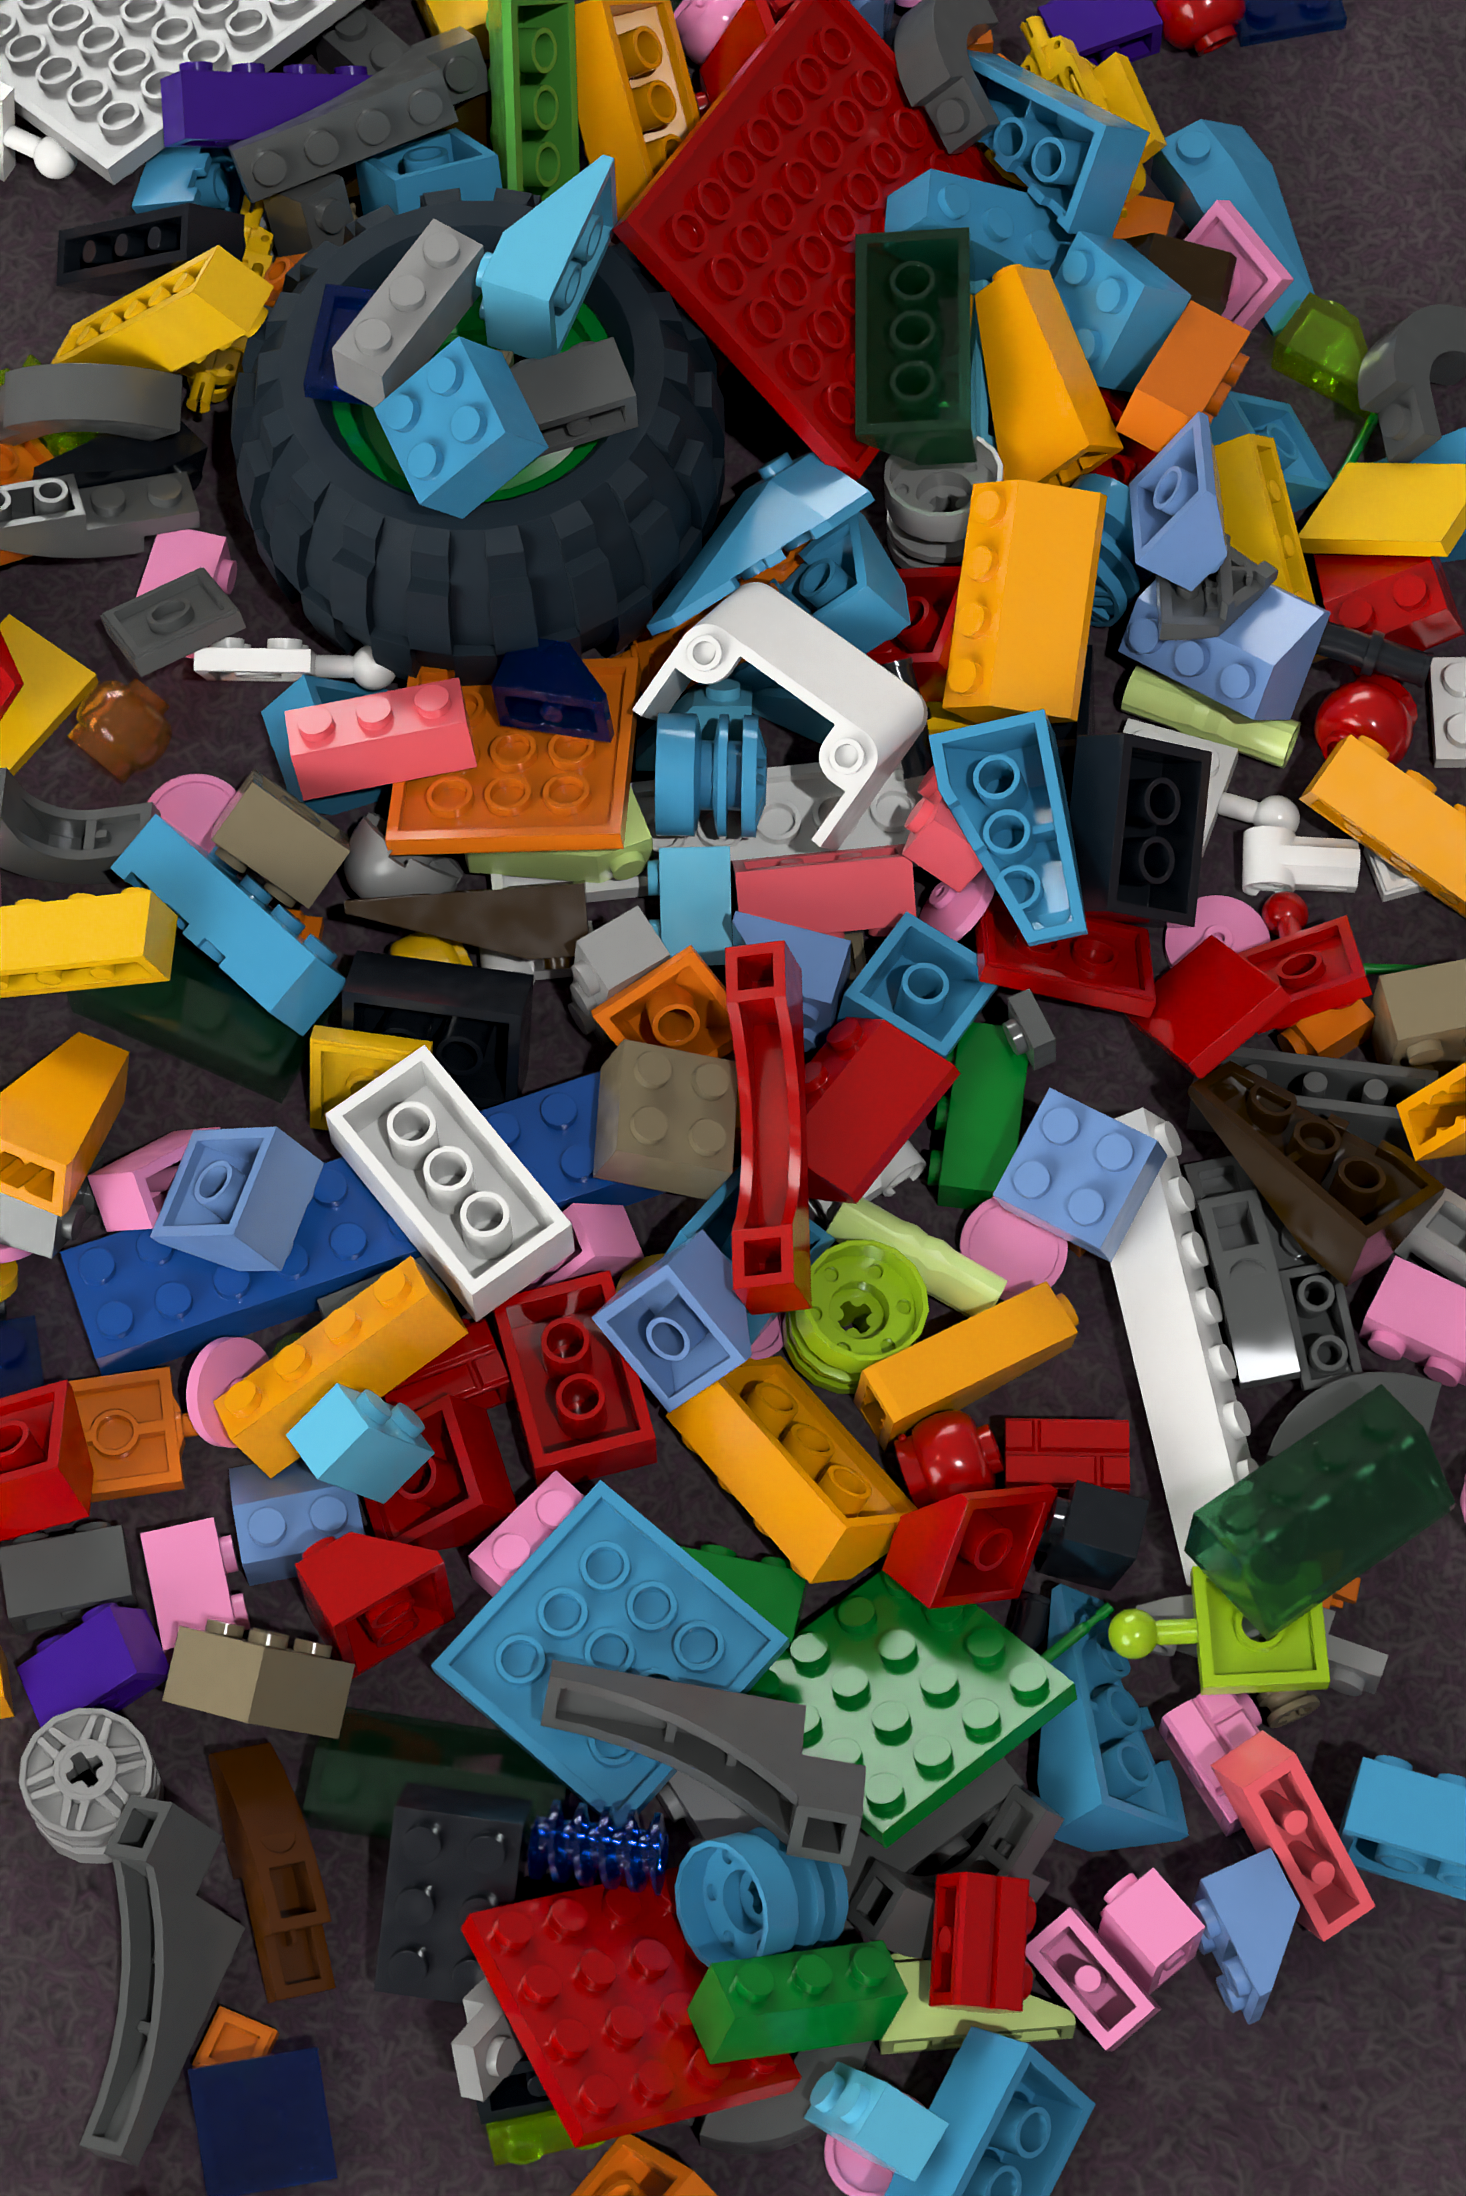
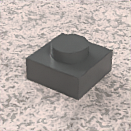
M1030 988L1009 997V1020L1002 1023L1013 1052L1017 1056L1025 1053L1034 1071L1055 1062L1056 1038Z

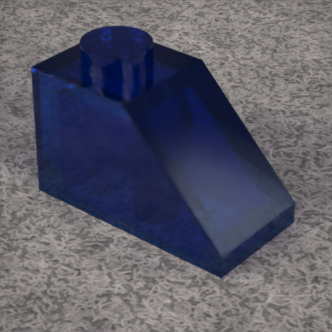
M538 638V647L506 652L491 685L501 726L611 743L614 729L607 694L570 643Z

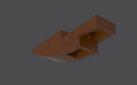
M271 1742L209 1754L208 1758L233 1880H243L268 2004L335 1989L336 1986L323 1924L332 1922L324 1885L299 1804Z

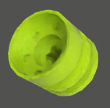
M847 1240L830 1247L811 1265L812 1309L786 1311L782 1322L784 1347L795 1369L815 1386L837 1394H855L862 1370L916 1343L922 1334L929 1313L927 1287L916 1266L896 1248L875 1240ZM853 1323L859 1330L853 1327L845 1331L841 1326L845 1327Z

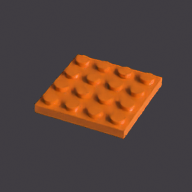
M639 657L582 659L581 661L557 668L543 677L540 675L537 663L498 670L499 685L461 686L471 726L477 767L393 783L385 835L387 850H392L390 855L624 849L638 714L632 709L639 700L642 675ZM421 666L417 678L408 676L407 687L455 678L454 670Z

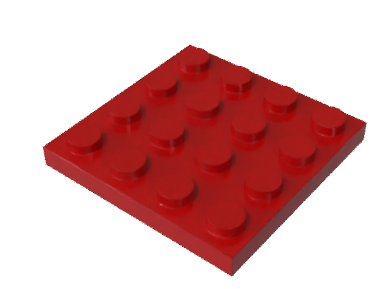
M679 1867L469 1913L461 1927L462 1933L575 2148L790 2093L802 2078L789 2053L709 2064L687 2013V2008L709 1967L697 1958L685 1940L676 1913L675 1884Z

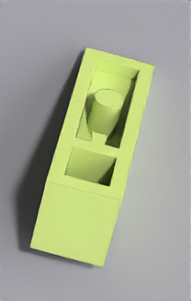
M631 785L624 849L464 853L470 873L566 881L585 880L590 883H602L613 878L616 880L633 878L644 871L648 860H654L652 836Z
M898 1953L891 1955L908 1991V1995L883 2039L879 2040L880 2055L960 2048L971 2026L1021 2042L1073 2038L1076 2026L1074 2012L1029 1995L1023 2001V2012L989 2014L929 2007L931 1960L908 1957Z

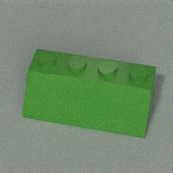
M488 0L486 15L490 49L488 83L491 89L492 107L490 140L493 145V152L498 154L502 189L533 193L534 195H540L542 201H544L580 173L575 0Z

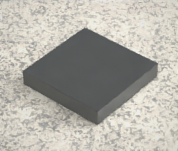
M200 567L100 615L106 632L140 677L246 628L239 609L204 567Z

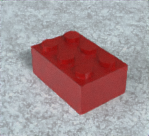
M610 1270L516 1293L493 1310L495 1329L511 1382L512 1394L537 1488L555 1470L569 1483L575 1484L658 1463L656 1437L640 1378L591 1318L616 1294Z

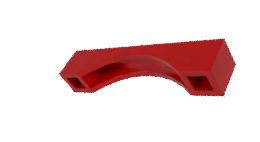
M785 940L725 948L726 1005L736 1061L741 1121L740 1190L736 1217L731 1231L733 1290L751 1315L812 1309L802 969Z

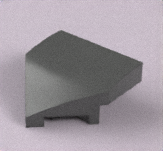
M1225 533L1227 557L1217 572L1209 574L1193 591H1189L1155 574L1159 640H1190L1220 636L1277 579L1278 569L1265 560L1259 565L1230 546L1231 536Z

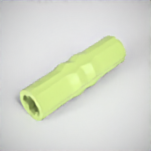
M1139 665L1135 667L1130 676L1121 705L1122 712L1180 733L1238 748V753L1280 768H1285L1289 761L1301 725L1299 721L1293 719L1253 720L1159 672Z
M863 1197L857 1204L842 1202L826 1229V1232L834 1237L838 1243L847 1240H875L896 1248L916 1266L927 1287L928 1295L969 1318L995 1306L1008 1281L957 1252L944 1240L928 1235L919 1226L896 1217Z

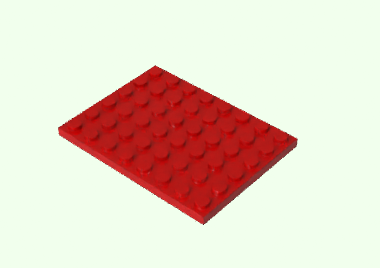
M795 0L613 227L612 231L658 282L670 292L677 303L824 464L836 467L856 481L863 475L949 353L972 290L883 244L887 196L929 169L995 185L1011 186L975 144L962 153H948L925 106L911 107L899 77L895 53L849 0Z

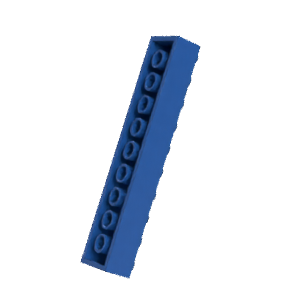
M601 1071L479 1111L562 1212L573 1203L623 1205L625 1207L666 1193L664 1191L593 1178ZM343 1157L324 1163L315 1185L313 1198L306 1208L293 1241L292 1251L287 1257L282 1271H237L160 1244L150 1237L153 1229L121 1231L60 1252L101 1376L145 1370L201 1351L206 1345L218 1338L242 1337L319 1311L318 1299L390 1270L409 1256H412L414 1259L422 1256Z

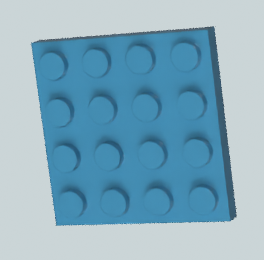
M600 1480L432 1663L431 1667L449 1686L619 1834H622L678 1770L614 1744L581 1734L540 1726L552 1660L747 1694L790 1646V1643L783 1633Z

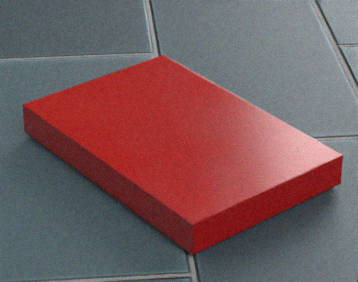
M993 895L986 911L975 924L980 982L1021 991L1030 988L1031 992L1035 994L1146 1018L1151 1017L1157 1003L1149 931L1146 928L1086 917L1088 934L1029 947L1000 896Z
M1211 934L1154 983L1157 1003L1150 1018L1128 1013L1124 1014L1139 1031L1198 1079H1201L1285 1009L1292 1000L1281 985Z

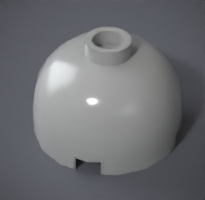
M376 813L364 815L350 837V853L345 858L343 867L348 885L360 898L423 893L443 894V892L455 891L457 884L463 876V871L449 855H390L392 850L388 851L385 843L388 817Z

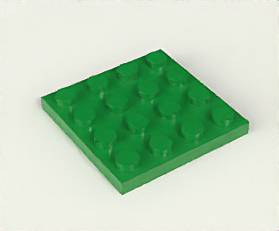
M883 1570L796 1634L791 1646L783 1652L746 1694L806 1705L803 1755L866 1766L863 1817L860 1827L885 1849L1077 1700L1075 1683L979 1606L967 1604L929 1609Z

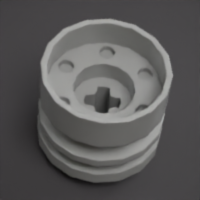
M934 429L913 435L895 447L886 461L884 492L885 506L887 508V544L895 563L902 569L962 566L973 484L1004 481L1003 463L996 449L983 438L958 429Z
M76 1708L52 1717L32 1735L21 1757L19 1786L27 1809L35 1820L37 1828L59 1854L80 1863L108 1864L113 1862L110 1857L104 1854V1851L130 1795L164 1801L165 1788L145 1737L127 1718L104 1708ZM88 1769L98 1779V1782L91 1787H87L79 1777L83 1771Z

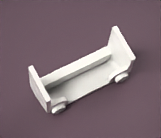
M760 582L743 584L682 637L632 710L642 717L657 721L658 713H669L691 680L702 684L721 682L733 672L742 658L834 724V727L821 745L819 763L825 776L843 789L845 793L811 841L820 847L838 850L923 731L928 717L927 705L919 692L773 587Z

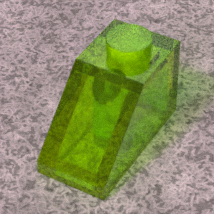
M1309 292L1276 339L1271 368L1365 419L1371 413L1360 409L1358 399L1359 371L1361 363L1368 352L1358 317L1350 314L1338 302L1324 300Z

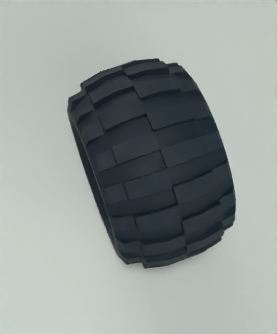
M459 188L423 193L420 196V208L395 215L387 204L345 225L344 243L341 247L325 240L317 249L312 248L285 274L283 290L280 292L274 307L264 305L268 309V315L258 331L247 339L242 361L244 373L239 372L232 402L231 440L244 515L254 530L258 553L291 604L293 605L302 599L304 614L320 635L347 655L353 648L358 651L366 645L371 646L372 656L376 664L387 668L395 674L396 678L408 681V676L417 678L420 668L423 666L454 670L455 678L459 677L461 686L499 685L498 670L538 663L540 675L543 677L557 668L581 661L582 654L593 648L602 656L609 651H612L614 654L618 653L647 631L646 626L653 615V603L666 599L678 581L685 575L701 552L702 540L708 539L718 516L725 483L724 397L717 384V361L705 332L628 247L620 241L615 233L560 353L568 351L572 346L584 341L598 342L613 337L637 396L638 427L534 459L465 518L461 519L419 505L375 414L374 407L337 387L332 347L433 218L484 245V254L486 252L494 253L503 232L542 202L541 196L534 195L533 193L496 188L493 201H461ZM482 293L431 359L458 336L495 350H501L487 345L485 320L479 318V310L483 298ZM514 354V364L524 359H529Z

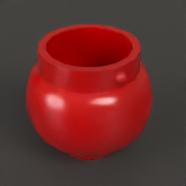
M1157 0L1154 4L1163 21L1162 35L1172 46L1181 50L1195 48L1199 56L1215 51L1235 39L1237 33L1234 27L1243 19L1246 10L1245 0Z
M1372 673L1371 677L1361 675L1354 682L1341 685L1324 699L1314 724L1316 742L1326 760L1337 743L1351 734L1357 739L1361 735L1366 736L1384 747L1389 753L1387 761L1396 766L1405 757L1412 741L1413 727L1418 718L1417 705L1411 694L1394 679L1378 673Z
M947 1410L932 1414L917 1423L912 1430V1435L906 1436L901 1434L894 1441L905 1482L912 1500L918 1509L960 1493L995 1490V1474L1005 1470L1002 1456L990 1425L985 1424L977 1427L972 1417L962 1411Z

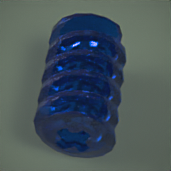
M554 1799L546 1817L537 1815L534 1820L528 1846V1872L530 1879L540 1880L549 1868L554 1882L566 1883L575 1870L579 1885L591 1886L600 1873L604 1887L616 1890L625 1876L630 1892L642 1893L651 1878L655 1894L661 1895L667 1872L669 1835L666 1832L663 1813L655 1812L646 1830L641 1829L638 1811L635 1809L629 1810L622 1826H615L611 1806H604L597 1823H591L587 1804L579 1803L572 1819L567 1820L564 1817L562 1800Z

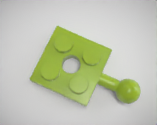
M1318 1560L1192 1566L1190 1579L1194 1618L1155 1621L1147 1612L1131 1608L1119 1612L1112 1619L1108 1628V1639L1111 1647L1117 1654L1127 1659L1143 1658L1150 1654L1156 1645L1196 1644L1201 1695L1328 1689L1330 1684ZM1252 1614H1264L1275 1622L1278 1633L1269 1641L1257 1642L1245 1634L1242 1628V1621Z

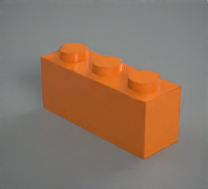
M1190 300L1137 384L1115 430L1159 453L1198 411L1208 415L1211 425L1214 417H1217L1232 387L1234 388L1250 359L1241 351L1251 331Z

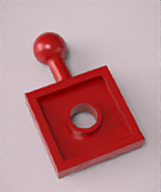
M1280 891L1271 895L1266 900L1262 908V919L1268 931L1280 938L1237 954L1281 985L1292 1001L1257 1032L1258 1034L1272 1029L1289 1028L1297 1024L1301 1019L1330 1009H1344L1353 1005L1359 999L1373 995L1347 915L1303 930L1308 922L1309 912L1306 902L1298 894L1290 891Z

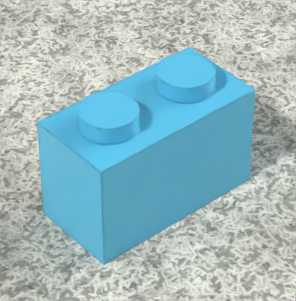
M730 846L659 848V860H648L647 867L648 896H660V919H649V923L670 953V958L692 945L707 965H725V948L732 947Z
M336 1383L286 1434L289 1441L318 1480L385 1504L435 1454L421 1434L425 1430L423 1422L408 1406L403 1403L393 1406L384 1402L371 1390L365 1389L361 1393L339 1383Z
M837 2061L832 2071L825 2073L814 2086L810 2096L811 2106L804 2116V2119L860 2156L913 2182L917 2180L949 2126V2123L889 2083Z

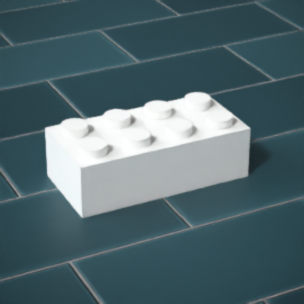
M425 1045L325 1114L331 1143L476 1322L575 1252L572 1223Z

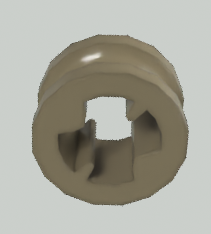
M1307 1690L1261 1692L1256 1697L1259 1707H1267L1270 1711V1715L1266 1718L1270 1728H1278L1305 1717L1320 1706L1318 1696L1310 1695Z

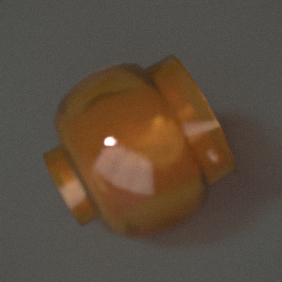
M135 677L128 686L118 680H107L96 685L82 700L77 710L76 719L78 724L67 737L125 784L135 771L142 772L155 765L168 749L172 738V726L163 715L170 706Z

